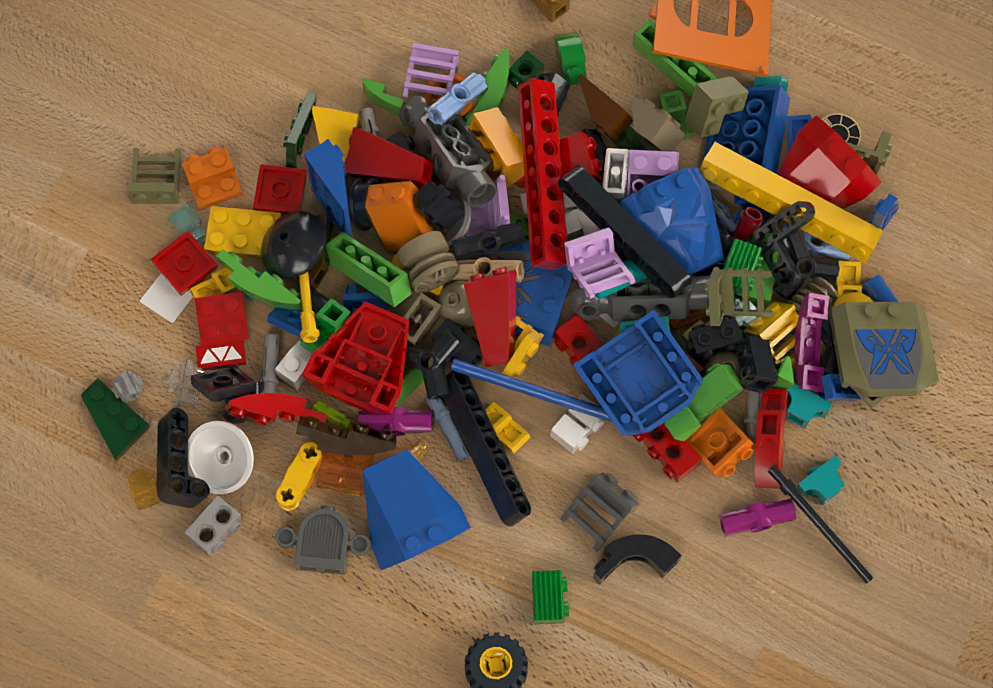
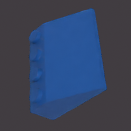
M781 85L744 87L749 93L743 111L724 115L719 133L707 136L703 160L714 142L777 174L790 97Z
M327 139L304 154L311 191L325 211L333 217V222L339 231L353 238L346 188L348 182L345 178L347 174L343 168L345 163L342 159L344 155L337 144L333 146L330 140Z

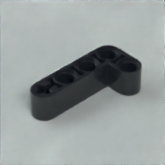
M172 408L158 421L156 492L158 498L166 504L194 508L208 497L210 488L204 480L188 476V416L183 409Z

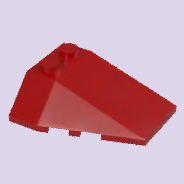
M817 115L798 132L785 160L777 172V175L841 209L864 200L882 183L869 165L834 129Z
M365 301L344 322V325L328 338V341L319 349L317 348L312 353L302 373V377L325 395L372 414L391 415L402 391L410 320Z

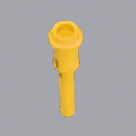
M306 272L299 276L303 311L300 314L302 325L300 337L306 343H313L318 339L319 330L316 328V313L312 311L309 275Z

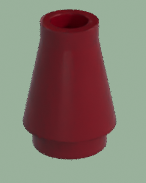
M748 207L741 212L733 234L735 239L746 242L747 238L762 225L763 216L757 209Z

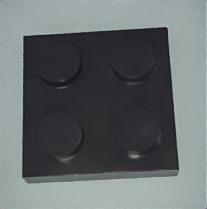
M236 365L191 375V385L213 402H221L231 396H244L247 392L256 390L255 381Z

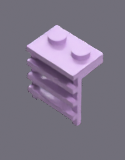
M413 43L406 82L404 84L403 98L408 97L409 90L441 96L447 94L452 88L455 70L458 71L459 51ZM414 64L450 70V74L447 76L413 70ZM415 77L448 83L447 89L411 83V78Z
M500 175L494 181L497 190L494 197L488 203L480 207H471V222L463 237L510 224L505 175ZM486 236L483 240L493 241L495 238L493 236Z
M609 227L564 243L567 269L573 273L574 279L578 280L580 288L585 290V295L589 296L590 299L594 298L596 293L627 282H630V284L635 283V278L615 252L613 232Z

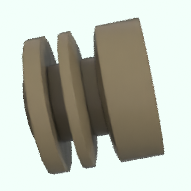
M440 231L422 234L407 242L397 252V257L403 269L410 271L408 279L412 282V287L417 293H424L439 288L451 281L460 272L458 263L454 261V255L447 253L449 245Z

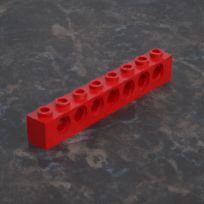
M531 78L518 85L531 267L556 270L567 265L564 245L567 242L564 195L558 184V180L562 178V162L560 157L555 83Z
M578 314L555 330L554 343L561 352L565 351L569 355V361L572 366L604 345ZM575 342H582L585 347L583 349H576L573 344ZM664 423L649 433L633 435L639 443L642 441L646 445L649 456L654 461L658 459L664 466L662 470L670 479L674 478L677 483L701 463L702 458L686 440H676ZM654 431L660 432L663 438L655 440L650 436V433ZM675 450L678 453V457L669 458L666 455V451Z

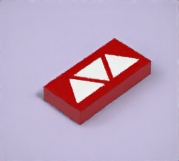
M243 340L195 346L198 371L220 369L233 365H247Z

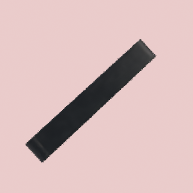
M575 166L558 180L559 187L564 194L600 230L610 228L613 232L614 244L663 294L673 299L691 284V277L687 271L583 167Z
M452 370L446 375L450 394L443 399L501 521L506 526L513 527L531 514L530 503L470 377Z

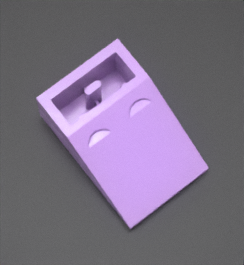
M629 150L627 197L640 191L647 184L678 172L679 152Z

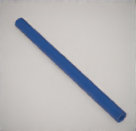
M455 358L451 366L453 371L612 423L599 405Z

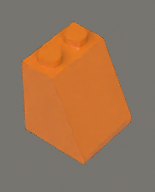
M411 181L369 185L365 207L389 253L398 252L410 240L422 234L432 232L434 229V224L428 216L426 217L417 208L420 203L413 196L419 189Z

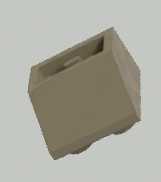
M636 96L632 98L634 130L659 151L673 152L685 136L679 129L681 124L664 110H659L645 97L642 101Z
M411 290V295L396 307L390 305L387 311L410 320L407 345L419 348L440 318L441 305L423 293Z

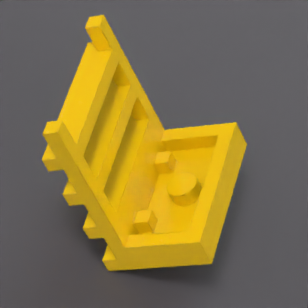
M780 302L770 304L766 310H773V316L757 317L743 331L746 337L755 336L769 340L775 365L780 362L779 359L795 346L796 333L775 352L772 349L773 346L797 326L799 315L795 311V305ZM795 352L789 356L791 357L792 365L795 363Z
M516 316V326L521 327L523 331L515 342L514 355L508 363L502 364L505 369L501 374L510 377H519L527 367L526 363L537 352L539 343L544 337L542 333L532 329L531 325L521 321V318Z

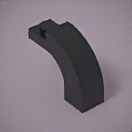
M642 534L625 536L615 540L604 549L603 554L608 559L603 558L595 565L594 569L596 571L593 578L601 584L617 567L628 561L644 562L664 578L680 562L682 555L670 544L657 537Z

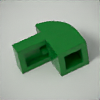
M575 31L554 35L556 54L561 64L563 79L570 85L580 83L578 77L582 74L587 78L585 54L579 34Z
M331 298L316 314V328L319 330L317 341L306 343L301 339L300 346L311 353L317 348L319 349L328 341V338L333 333H336L344 325V322L350 317L351 311Z

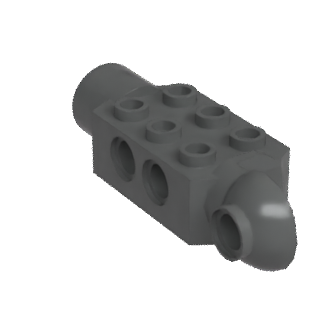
M420 95L410 98L406 105L400 108V121L404 126H408L415 132L413 142L424 158L434 164L433 171L446 188L458 190L471 207H480L488 203L494 197L497 190L496 185L488 175L493 160L460 114H455L442 125L434 124L429 119L427 112L429 107L426 100Z
M690 275L691 284L673 299L663 294L647 277L602 299H598L596 296L590 299L589 296L585 295L583 288H578L570 295L569 303L572 310L581 319L588 321L596 319L599 314H608L613 321L639 320L655 310L659 317L668 316V319H684L693 309H706L709 295H705V281L709 280L711 275Z

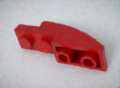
M768 389L764 394L762 393L761 407L758 409L755 444V487L779 489L780 487L767 471L775 465L782 473L785 445L783 437L788 391L785 389Z
M280 393L242 396L230 400L224 409L229 411L230 415L237 418H244L245 416L253 418L254 422L260 425L271 424L276 420L277 416H279L281 421L287 423L298 422L300 416H312L323 423L326 422L327 418L326 414L304 408L306 398Z

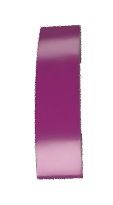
M806 293L800 309L794 352L799 388L803 390L823 392L821 376L824 375V367H819L822 320H828L829 296Z

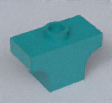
M794 383L787 390L788 410L786 412V419L806 429L811 419L815 417L825 418L833 403L818 396L816 391L800 389L799 385Z
M835 455L822 466L816 464L806 473L808 477L797 485L796 490L802 496L812 495L824 505L841 492L845 486V483L838 475V468L842 462Z

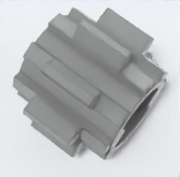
M133 371L121 373L114 378L113 383L115 387L112 390L116 398H121L123 402L128 403L142 395L141 387L144 384L140 376H135Z

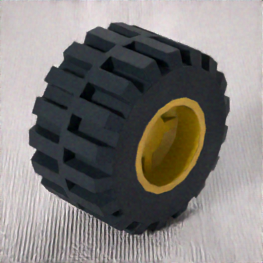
M494 632V636H489V633L485 634L483 639L477 638L474 641V645H470L468 654L465 656V674L470 688H522L528 673V660L523 646H519V641L510 639L508 634L500 636V632Z

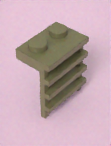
M882 131L874 151L846 142L855 152L864 154L863 160L869 165L876 176L881 165L885 166L893 143L889 142L891 134Z
M133 149L132 180L127 182V194L132 204H178L181 165L180 149H175V157H139V149ZM138 165H175L174 170H138ZM137 178H174V183H137Z
M714 267L709 280L705 281V295H709V302L706 304V316L710 317V326H720L724 315L772 317L773 310H764L763 277L771 278V271H762V269L751 271L748 268H743L742 270H733V268L719 270V267ZM734 277H742L743 309H735ZM748 277H756L758 310H750Z

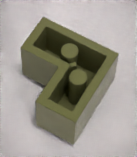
M733 76L698 83L695 86L684 122L700 138L718 134L724 115L743 111L749 91Z

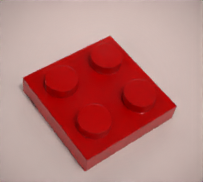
M260 164L253 210L281 214L301 211L307 170Z
M189 231L185 232L151 258L153 265L180 296L184 295L190 288L197 285L218 268L217 263Z
M242 291L194 298L201 345L249 339Z

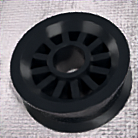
M378 177L370 179L369 182L364 179L356 180L349 192L350 215L355 226L362 231H367L371 227L375 228L365 205L369 185L385 184Z

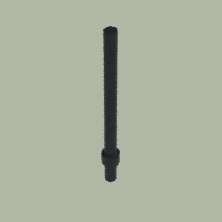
M775 465L767 472L780 485L779 489L783 494H788L866 584L870 582L874 577L795 489L796 485L790 478L787 479Z

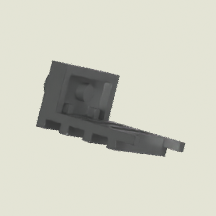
M604 472L592 478V481L583 489L582 493L560 518L563 522L568 517L572 518L598 541L593 548L596 552L626 516L634 512L640 505L636 501L637 497L630 490H623L617 484L618 480L610 473L605 474ZM587 494L616 519L613 525L583 500ZM578 505L607 530L603 536L574 511Z

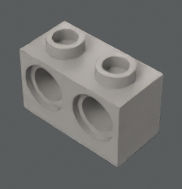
M217 495L186 530L185 535L210 557L213 552L216 554L225 545L224 540L229 534L233 535L242 525V517L240 513ZM226 513L230 515L226 523H219L217 521L221 514ZM211 532L214 534L210 541H201L204 533Z

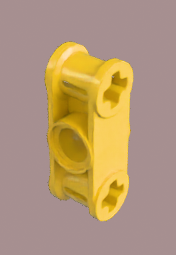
M307 442L301 446L277 490L276 499L280 508L284 511L291 512L298 508L322 464L323 455L321 450H317V444L314 442ZM315 452L316 457L311 456L310 459L307 458V454L311 455ZM292 494L293 500L288 499L285 502L283 497H289Z

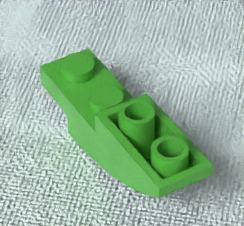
M506 48L503 49L501 54L497 53L491 63V69L489 72L485 71L482 75L485 78L487 88L477 98L476 108L473 112H468L464 118L468 127L474 113L497 107L500 110L503 105L509 82L510 60L509 50Z
M222 249L217 255L220 263L232 272L228 277L231 284L246 295L274 307L302 310L301 295L293 288L290 290L286 289L283 286V280L273 273L270 276L265 271L260 276L251 266L248 268L244 267L241 264L242 259L232 251L227 253Z

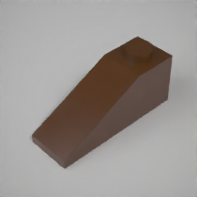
M581 74L578 79L591 119L597 125L595 130L602 137L605 138L608 135L615 141L633 122V119L625 109Z

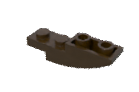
M300 416L296 434L318 440L317 450L329 453L372 455L396 448L397 435H393L391 431L386 429L377 430L370 428L368 424L363 422L354 423L350 421L346 430L335 423L326 424L312 416Z

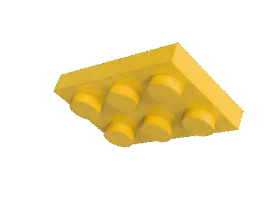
M211 206L204 250L207 253L219 254L224 249L227 253L232 251L240 257L262 259L261 244L264 235L269 227L281 217V213Z

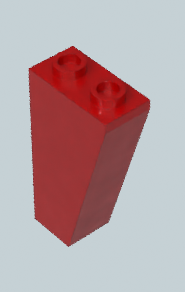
M353 127L352 134L349 137L348 155L344 161L346 174L353 178L370 180L378 177L384 182L392 183L411 181L414 185L424 186L431 180L434 166L427 159L358 127Z
M581 131L560 139L562 177L579 165L597 182L601 181L600 172L602 171V166L599 159L595 156L594 150L597 147L593 137H589ZM525 176L521 177L514 184L520 188H525Z
M506 267L495 269L492 271L493 275L485 276L484 272L470 276V281L463 283L486 368L508 363L515 353V269L507 271Z

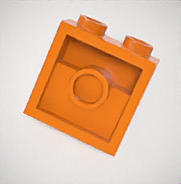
M213 147L208 150V154L201 157L197 154L191 155L186 158V162L182 163L199 211L243 195L226 148Z
M720 408L686 439L707 467L720 479L723 476L728 477L732 475L735 471V465L741 459H748L753 454V448L755 447V444Z

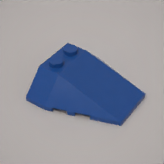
M407 449L362 470L370 544L381 570L415 557L471 528L459 503Z

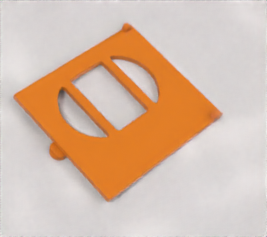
M657 0V6H652L648 12L649 16L655 19L653 53L754 75L767 76L772 0H740L751 14L752 25L747 33L739 37L734 36L737 0H729L726 36L697 30L699 0H691L689 27L684 25L677 17L674 10V0Z

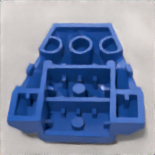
M699 167L684 168L647 184L640 191L629 195L619 202L689 275L724 259L711 190Z

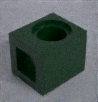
M526 51L509 68V82L518 89V85L531 78L537 79L540 74H543L544 64L529 51ZM521 71H528L530 74H529V75H521L520 72H521Z

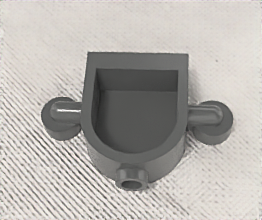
M323 505L321 509L308 514L300 525L298 535H295V532L289 527L280 528L276 533V541L280 547L288 549L294 545L297 546L294 565L296 570L345 575L348 551H352L356 556H364L370 550L369 540L364 535H356L350 541L347 523L340 514L335 512V507Z

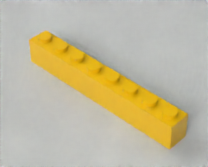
M714 142L700 167L705 179L775 216L795 202L808 201L812 203L815 208V216L800 229L865 264L883 233V230L716 142ZM801 208L802 212L797 216H805L806 208Z

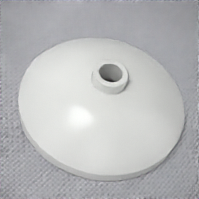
M212 421L201 425L191 434L188 440V473L191 477L204 480L212 494L234 492L247 482L253 469L254 456L250 441L241 429L229 422ZM225 451L229 454L228 459L225 458Z

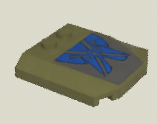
M845 302L831 307L829 316L842 387L847 388L850 386L860 390L859 394L867 397L916 396L922 390L930 386L933 387L938 383L939 378L925 307L917 302Z

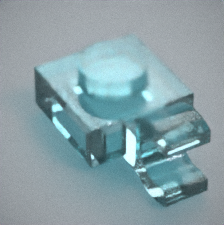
M187 204L168 217L169 222L181 235L189 231L199 244L205 241V233L198 227L202 222Z

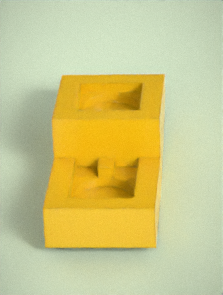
M839 261V276L836 278L838 297L836 300L847 293H862V286L860 285L861 262Z
M225 267L211 274L210 279L190 288V293L193 298L234 293L238 289L228 279L232 272Z
M493 402L485 409L500 442L513 454L531 438L529 433L512 420L511 415L497 403Z

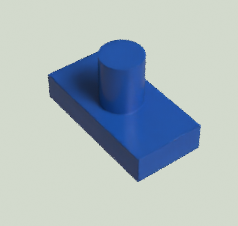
M827 374L821 376L823 392H819L821 398L853 402L861 400V397L850 386L847 388L841 386L840 375Z

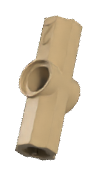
M486 257L479 258L478 260H454L458 263L460 272L452 281H470V276L483 273L488 267H490V271L485 276L493 275L492 271L495 269L506 267L507 271L515 269L516 282H521L524 278L525 270L521 260H490Z

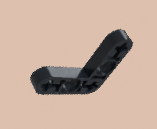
M808 201L795 202L758 228L754 234L756 246L762 248L760 253L764 257V261L779 287L783 289H794L801 281L800 273L782 241L814 218L815 208ZM801 208H806L805 216H797L802 212ZM784 218L789 222V228L785 232L780 229V222ZM773 232L776 233V234L770 235V236L767 238V241H768V242H763V239L765 238V234H771V233H773ZM777 251L782 256V260L778 265L773 262V254ZM787 274H791L792 276L789 279L790 283L785 282V280L787 279Z

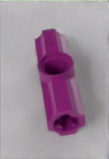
M394 407L391 415L372 414L359 410L358 422L366 423L370 428L377 430L386 429L397 436H403L406 433H432V411H406L404 408Z
M790 498L765 504V502L754 503L742 510L721 514L719 518L724 536H729L746 531H751L752 533L764 531L771 528L772 525L794 521L797 519L794 502Z

